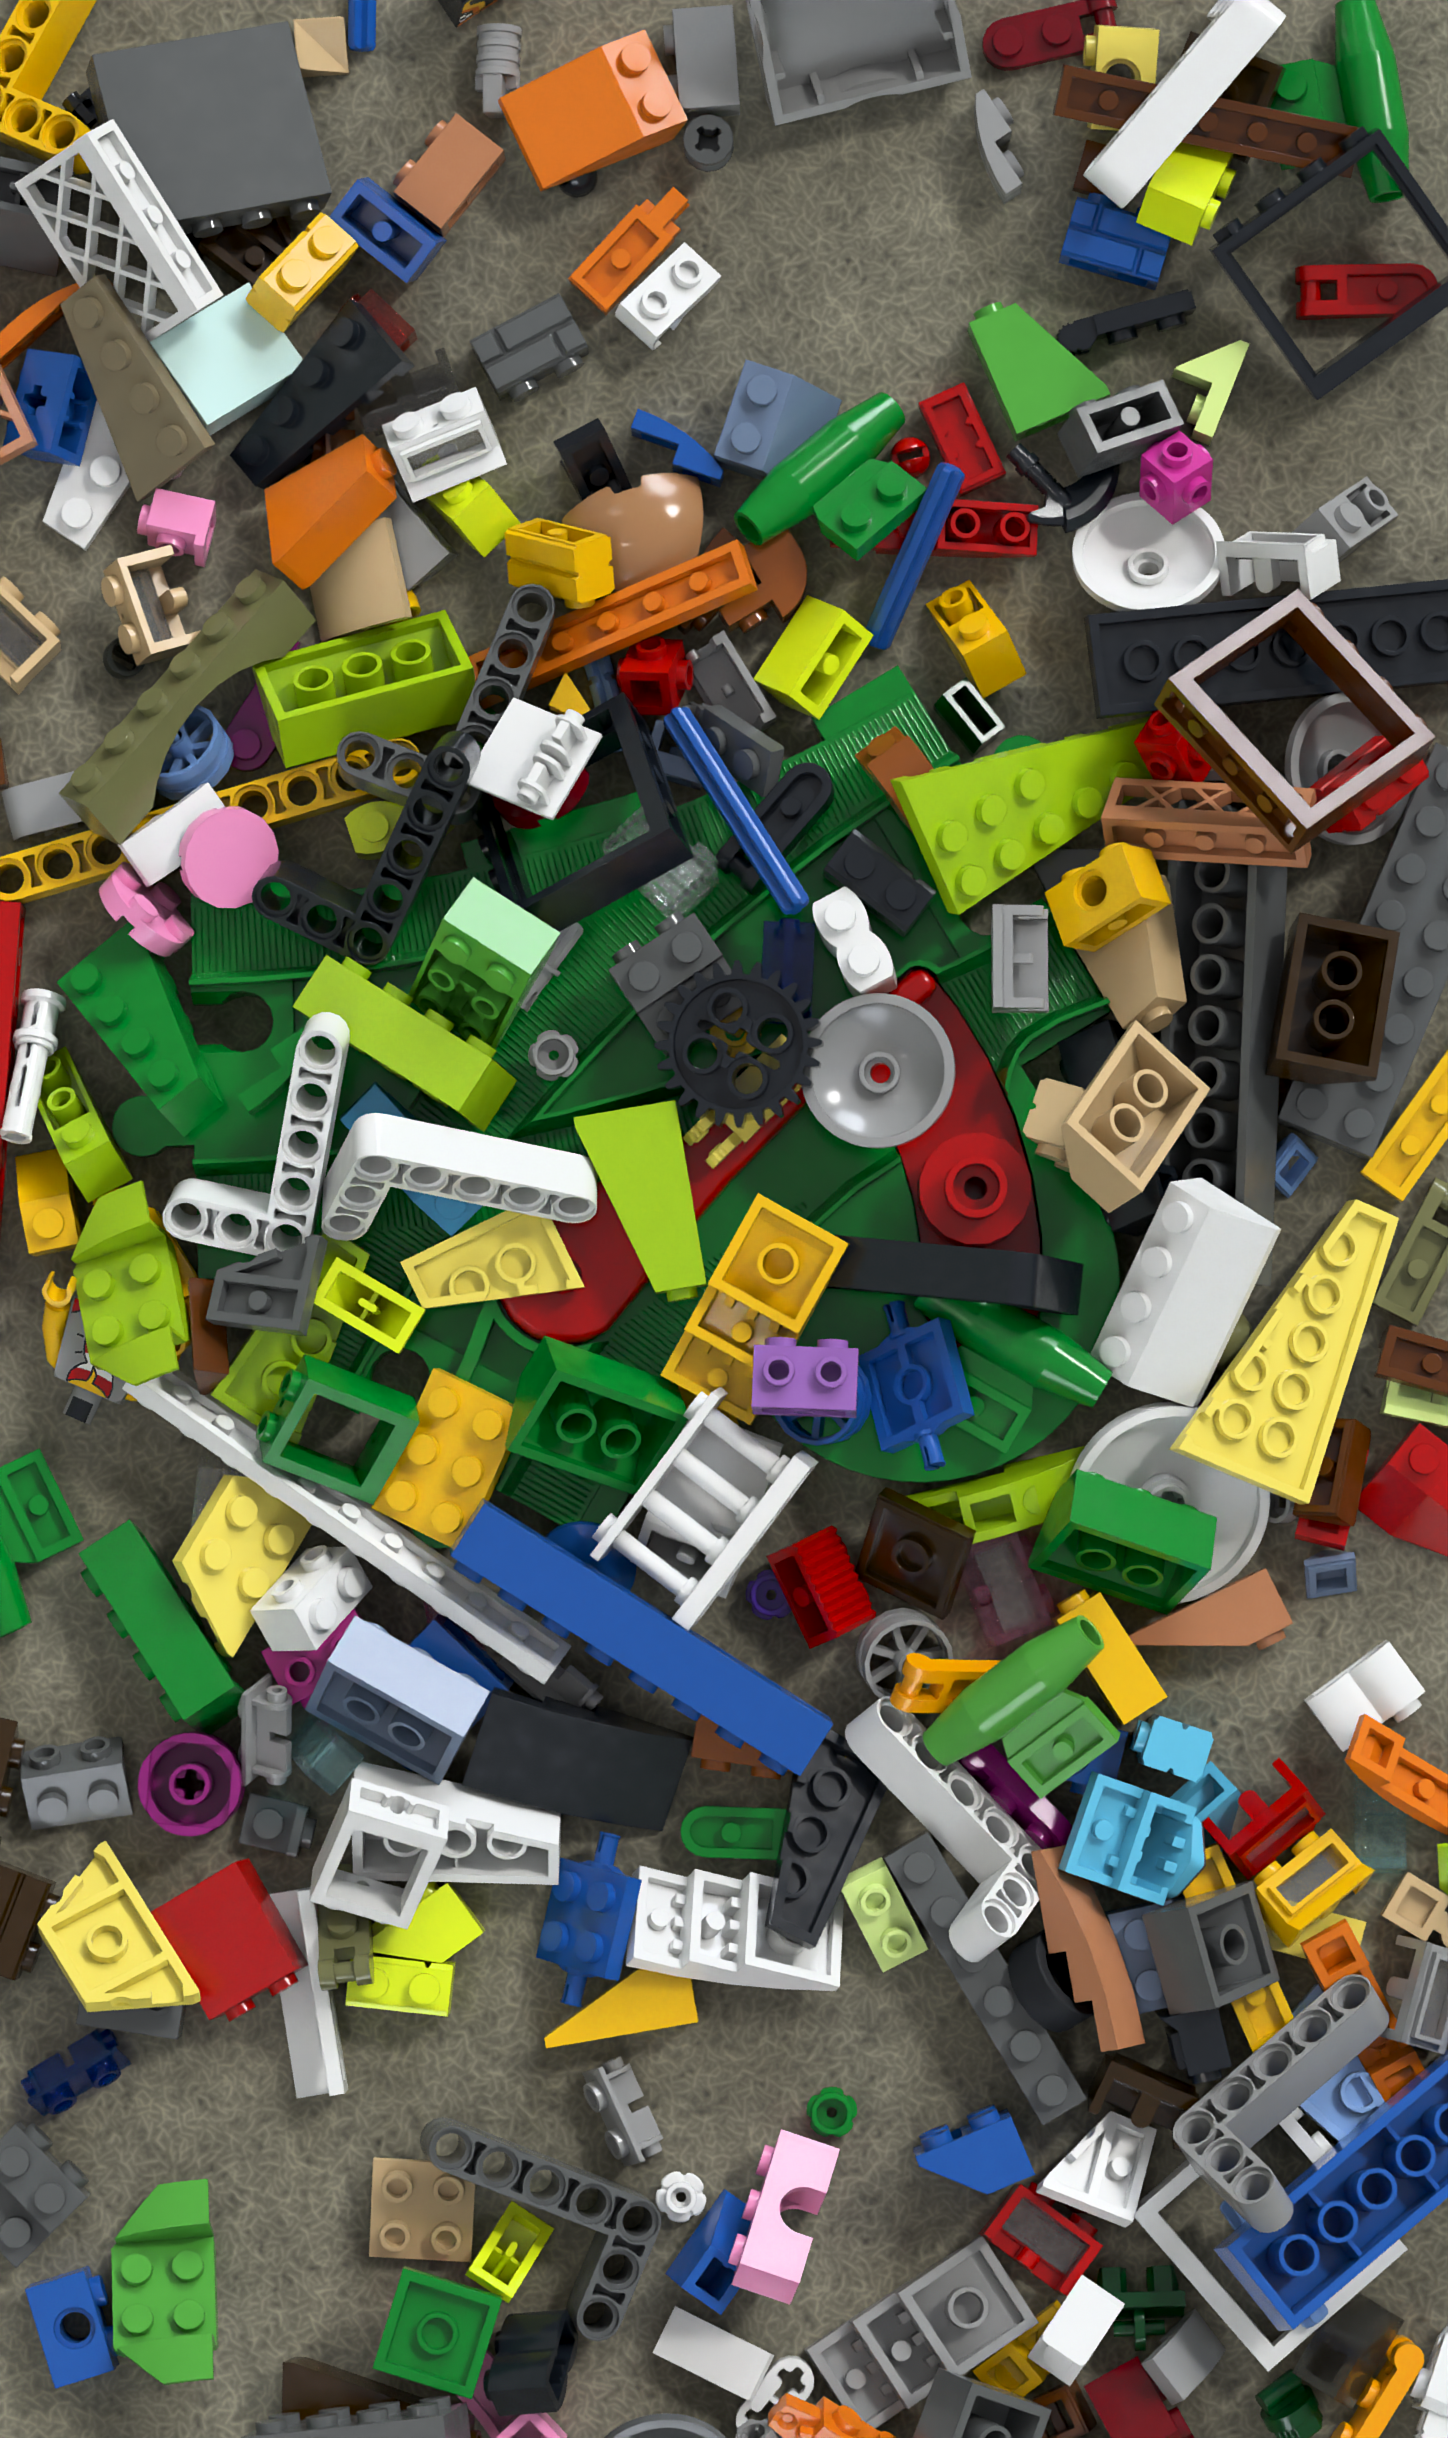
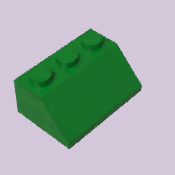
M544 1335L519 1377L505 1446L507 1451L635 1495L687 1423L688 1419L683 1416L687 1409L678 1385L670 1380Z
M1076 1469L1055 1493L1030 1555L1028 1568L1168 1615L1211 1570L1217 1517L1200 1512L1191 1505L1177 1504L1154 1496L1145 1489L1131 1488L1105 1479L1098 1473L1084 1472Z

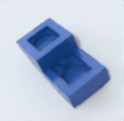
M637 409L631 426L633 437L676 451L672 462L673 472L696 476L699 481L721 487L724 479L723 469L699 443L665 420Z

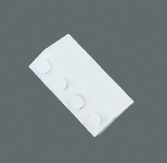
M1203 1178L1170 1182L1091 1351V1355L1113 1372L1111 1376L1128 1387L1192 1408L1198 1407L1281 1228Z

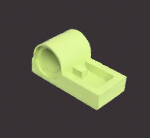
M882 1857L848 1874L841 1891L882 1972L929 1950Z

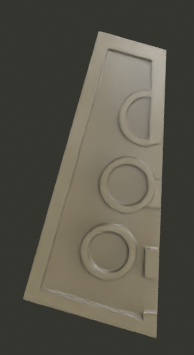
M104 273L91 278L63 301L60 306L138 502L150 497L155 493L156 488L160 489L216 444Z

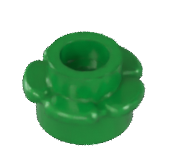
M831 2086L823 2088L819 2095H813L810 2098L806 2112L811 2117L810 2126L817 2134L823 2137H827L830 2134H833L835 2137H841L852 2129V2119L857 2115V2105L850 2095H844L841 2088ZM831 2107L837 2110V2114L834 2117L827 2115V2110Z

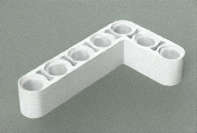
M1218 0L1207 15V18L1211 21L1210 24L1097 155L1083 176L1121 209L1124 208L1284 21L1286 15L1271 1Z
M321 1012L313 1015L307 1021L296 1046L271 1194L202 1179L188 1178L180 1181L174 1187L162 1214L163 1224L172 1236L185 1241L257 1256L275 1248L280 1252L305 1243V1237L313 1235L318 1221L323 1183L326 1176L350 1041L348 1025L339 1015L331 1012ZM324 1036L333 1042L335 1048L331 1050L318 1048L313 1043L312 1037ZM308 1083L319 1085L324 1089L326 1096H312L305 1090L303 1085ZM295 1132H310L316 1137L318 1142L314 1144L304 1143L297 1138ZM287 1179H302L308 1184L310 1189L297 1190L288 1183ZM190 1203L199 1210L200 1214L189 1215L180 1208L179 1204ZM241 1214L250 1221L251 1225L240 1226L235 1224L229 1215ZM283 1224L292 1225L300 1231L301 1235L297 1237L286 1235L279 1226Z
M365 1114L354 1122L324 1180L321 1228L327 1236L336 1240L349 1241L362 1237L369 1229L390 1187L566 1223H581L592 1219L597 1211V1172L591 1159L584 1155L388 1114Z
M883 1696L846 1726L845 1737L847 1743L861 1761L980 1884L949 1929V1939L956 1952L965 1960L979 1962L1017 1933L1039 1901L1031 1851L1042 1849L958 1761L948 1766L939 1763L924 1744L923 1733L926 1728L912 1713L895 1708L890 1702V1696Z

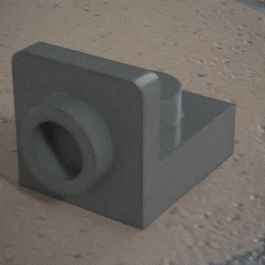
M251 1792L238 1843L297 1858L301 1848H311L317 1819L308 1817L311 1806Z

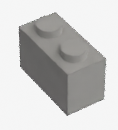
M733 5L672 9L673 25H663L665 56L675 55L677 74L667 75L687 119L708 114L719 117L740 115Z

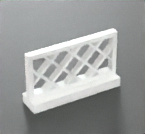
M114 119L87 132L75 140L72 145L14 183L80 288L95 276L96 266L115 272L113 287L129 312L142 316L141 330L149 342L223 296L220 288ZM77 154L81 155L92 173L91 183L72 177L74 156ZM61 166L60 172L55 171L56 168ZM45 179L59 184L57 206L45 201L35 185L37 181ZM71 189L90 195L88 216L69 210ZM102 199L109 201L120 217L119 227L100 221ZM68 222L87 228L85 249L74 246L67 236ZM99 233L118 239L116 260L97 254ZM130 244L138 246L148 262L147 271L128 265ZM126 277L145 283L143 304L124 298ZM157 287L167 292L178 312L170 314L155 308ZM154 321L160 322L158 325L153 327Z

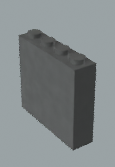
M288 21L93 54L91 56L86 76L99 126L114 119L185 234L193 233L195 238H206L219 234L223 231V227L242 224L244 229H256L268 225L272 222L273 218L291 215L292 220H305L317 216L325 208L332 191Z

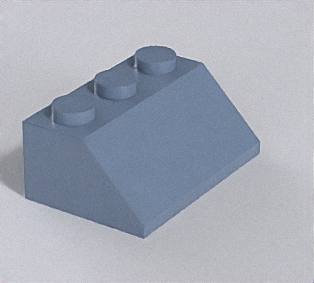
M354 1616L329 1657L305 1710L440 1785L490 1691L480 1686L471 1676L457 1673L437 1662L425 1650L411 1647L389 1635L382 1626L366 1622Z

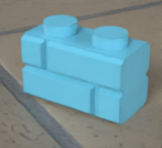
M1153 1714L1150 1718L1148 1717L1147 1722L1138 1719L1129 1749L1137 1752L1138 1762L1145 1766L1196 1782L1199 1778H1202L1214 1739L1212 1738V1732Z

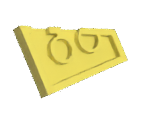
M507 1210L400 1262L424 1309L585 1288L553 1221Z

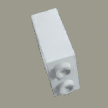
M351 1778L313 1866L309 1901L324 1905L329 1909L345 1911L372 1919L381 1924H390L408 1930L448 1840L450 1806ZM354 1829L422 1849L405 1888L337 1869Z

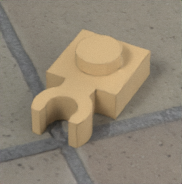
M1405 1871L1380 1915L1423 1941H1427L1432 1931L1435 1930L1439 1933L1443 1945L1448 1948V1913L1445 1912L1448 1906V1895Z

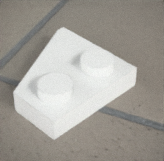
M1110 2111L1037 2185L1036 2192L1126 2228L1134 2220L1157 2129L1150 2126L1138 2128L1133 2125L1130 2118Z

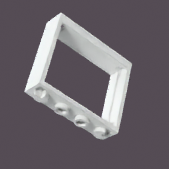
M1297 2107L1279 2125L1314 2164L1332 2148V2145L1319 2130L1311 2137L1297 2122L1305 2115ZM1188 2160L1184 2161L1138 2202L1134 2216L1268 2372L1408 2250L1400 2239L1324 2303L1328 2308V2314L1321 2322L1310 2328H1304L1300 2324L1294 2330H1286L1271 2343L1159 2213L1160 2210L1199 2177Z

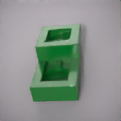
M304 1028L270 1049L280 1068L237 1095L248 1113L252 1116L269 1105L290 1085L296 1046ZM322 1036L312 1037V1041L316 1046Z

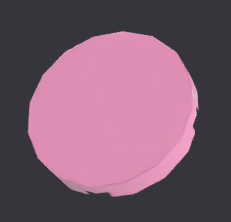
M229 806L220 809L213 808L203 812L188 826L180 842L178 856L181 857L182 870H180L182 881L195 897L217 908H238L253 902V888L269 866L278 861L279 850L274 832L262 817L240 806Z

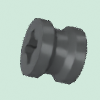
M712 114L700 115L693 119L685 129L683 136L684 154L693 167L704 172H711L723 168L729 162L734 150L733 132L725 120ZM702 133H704L705 135L714 136L715 134L717 135L715 137H705Z

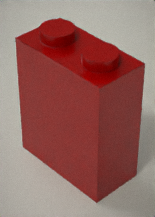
M249 1858L230 1864L151 1911L154 1919L199 1989L201 1996L199 2003L209 2021L226 2015L229 2022L241 2017L256 2008L252 1998L266 1990H269L272 1997L287 1990L299 1982L295 1973L308 1966L305 1957Z

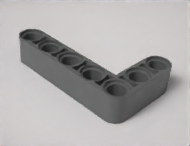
M537 584L523 585L515 590L511 596L456 728V731L468 733L476 741L484 745L505 711L495 715L488 714L482 710L479 705L480 702L489 695L501 696L508 705L513 697L523 701L553 628L555 618L554 598L549 590ZM535 603L543 607L546 614L539 621L528 622L520 617L518 610L525 604ZM508 649H517L524 653L527 660L518 668H508L500 662L499 656ZM362 731L352 732L345 736L337 749L338 770L344 782L403 807L412 788H401L393 780L397 772L406 768L414 769L420 773L427 758L424 754ZM361 749L371 753L375 758L371 766L362 770L350 767L346 762V758L355 750ZM446 752L444 757L446 765L453 769L464 768L459 756L455 753ZM468 786L466 792L470 799L465 805L458 807L451 825H461L471 820L477 812L485 792ZM430 796L422 797V803L426 809L433 813H443V807L437 799Z
M440 2117L427 2123L421 2132L420 2146L425 2156L438 2169L596 2230L568 2298L566 2309L574 2326L586 2338L602 2341L613 2336L622 2323L660 2231L662 2221L657 2207L647 2197L634 2189L452 2118ZM449 2133L458 2135V2146L454 2152L447 2156L436 2155V2144L443 2135ZM493 2152H504L505 2162L501 2170L494 2174L483 2173L482 2167L486 2157ZM541 2170H550L552 2178L549 2186L541 2192H531L529 2185L533 2175ZM596 2188L598 2197L594 2206L587 2210H577L576 2201L579 2194L585 2189ZM635 2206H642L644 2216L640 2224L633 2228H624L623 2217L627 2210ZM615 2254L624 2255L625 2261L620 2272L612 2276L603 2274L604 2263L610 2256ZM595 2302L604 2303L605 2310L601 2319L591 2324L584 2323L583 2315L586 2308Z

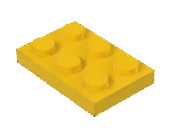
M433 1368L416 1406L420 1423L371 1508L452 1547L482 1498L487 1501L490 1500L510 1455V1451H507L505 1443L514 1404L441 1368Z

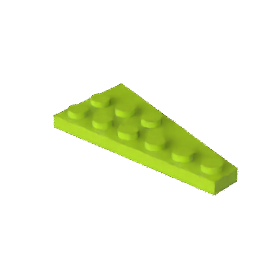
M1150 716L1108 726V729L1089 734L1079 733L1066 736L1064 740L1052 743H1038L976 758L973 762L953 767L943 766L931 769L928 773L912 777L902 776L890 779L947 912L960 915L1099 821L1115 777L1153 779L1134 744ZM1124 796L1122 804H1124L1133 797Z

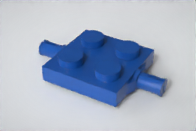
M900 1300L893 1301L889 1305L883 1306L890 1329L889 1336L878 1347L859 1355L860 1368L869 1380L872 1394L871 1411L881 1451L894 1454L915 1443H919L924 1469L926 1471L937 1470L946 1465L938 1437L947 1428L975 1415L950 1320L938 1317L919 1327H910L905 1302Z
M599 1831L600 1835L594 1861L579 1862L560 1857L559 1885H552L536 1958L556 1963L563 1971L568 1972L560 2002L576 2007H582L581 2003L587 1977L593 1978L598 1976L619 1981L642 1883L641 1879L625 1875L618 1867L613 1866L621 1836Z

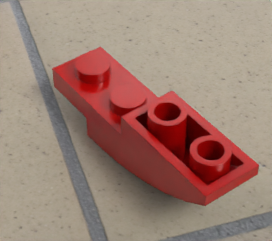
M955 499L931 556L962 558L1037 556L1038 525L1029 523L1027 516L1030 512L1038 510L1039 505ZM916 512L871 550L876 551V554L898 555ZM830 541L831 548H839L832 541Z

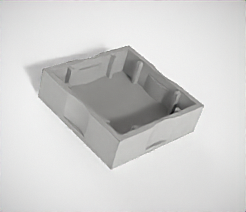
M746 0L764 93L775 126L842 110L872 97L894 94L903 95L972 78L961 15L955 0Z

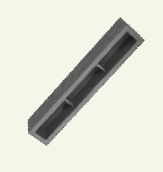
M925 1830L883 1855L1042 2125L1047 2124L1087 2100L1047 2030L1032 2019L1020 2004L1011 1986L1008 1965L998 1948L979 1962L965 1960L953 1948L949 1939V1929L969 1899L929 1832Z

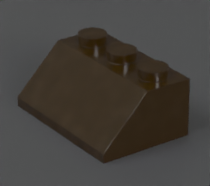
M1299 912L1289 929L1265 1075L1315 1085L1367 1082L1377 1079L1400 932Z

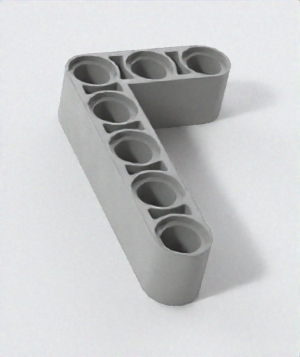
M1351 1974L1336 1981L1175 2122L1173 2138L1194 2171L1259 2232L1271 2233L1283 2228L1292 2217L1293 2203L1272 2170L1250 2148L1375 2041L1388 2026V2011L1369 1980L1362 1975Z

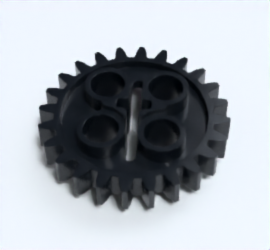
M740 960L734 961L730 975H726L721 966L715 963L713 964L714 979L707 981L703 975L696 971L694 973L696 989L691 991L683 985L679 984L677 986L680 995L684 999L681 1005L673 1002H666L664 1004L675 1016L672 1021L657 1022V1027L669 1033V1039L654 1043V1048L663 1052H669L670 1057L660 1062L657 1067L660 1071H674L675 1075L665 1086L669 1091L681 1087L685 1089L678 1102L682 1107L691 1104L695 1100L699 1102L695 1114L697 1118L703 1119L712 1109L715 1111V1125L718 1127L723 1126L728 1115H733L736 1127L743 1129L747 1115L751 1114L759 1126H764L765 1110L771 1109L777 1116L782 1118L784 1117V1110L781 1101L786 1098L792 1103L799 1105L801 1100L794 1091L796 1086L813 1087L814 1084L804 1075L806 1068H821V1063L809 1056V1050L824 1046L822 1040L809 1037V1032L816 1029L821 1023L817 1018L804 1019L803 1014L813 1005L810 999L801 1000L796 1003L793 1001L800 988L796 982L788 985L783 990L780 988L783 975L781 971L776 970L766 980L763 979V965L759 962H756L750 975L744 973ZM727 996L738 997L743 1005L741 1016L732 1023L720 1022L716 1016L717 1004ZM706 1020L736 1038H739L743 1032H747L746 1041L753 1048L778 1060L780 1063L779 1068L771 1069L744 1052H738L735 1058L730 1057L732 1048L726 1042L701 1030L698 1026L699 1022ZM771 1021L783 1022L788 1029L786 1041L778 1048L765 1047L761 1042V1031ZM702 1041L714 1043L717 1048V1058L713 1065L704 1069L694 1067L691 1062V1052L694 1046ZM746 1066L759 1068L763 1078L759 1089L750 1094L739 1092L735 1082L737 1073Z

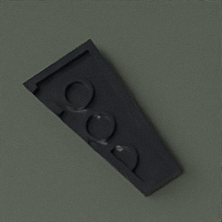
M349 299L230 456L256 487L266 489L283 479L314 451L313 444L326 433L334 435L347 424L345 417L361 403L369 405L384 393L381 386L395 374L401 377L414 367V364L362 304Z
M832 1730L828 1732L801 1776L793 1772L765 1927L809 1950L815 1948L887 1790L884 1783L852 1751L846 1738Z

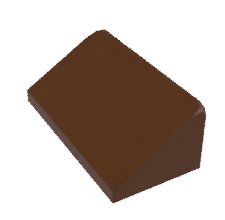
M192 1277L188 1279L193 1371L199 1394L207 1395L229 1374L227 1327L213 1325L206 1320L214 1280Z
M1336 1418L1310 1503L1301 1505L1294 1503L1293 1515L1295 1517L1341 1526L1355 1525L1366 1467L1365 1463L1367 1462L1366 1457L1371 1440V1430L1357 1419Z

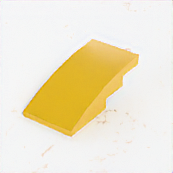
M758 1193L710 1278L707 1289L685 1326L682 1337L660 1375L696 1396L701 1391L709 1396L717 1388H723L728 1394L718 1408L748 1425H752L757 1416L752 1414L751 1407L754 1345H765V1339L768 1337H788L798 1341L849 1243Z

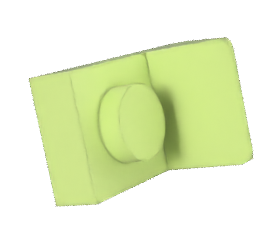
M1239 340L1174 368L1173 378L1209 392L1207 397L1197 393L1186 422L1196 425L1191 439L1210 446L1249 343Z

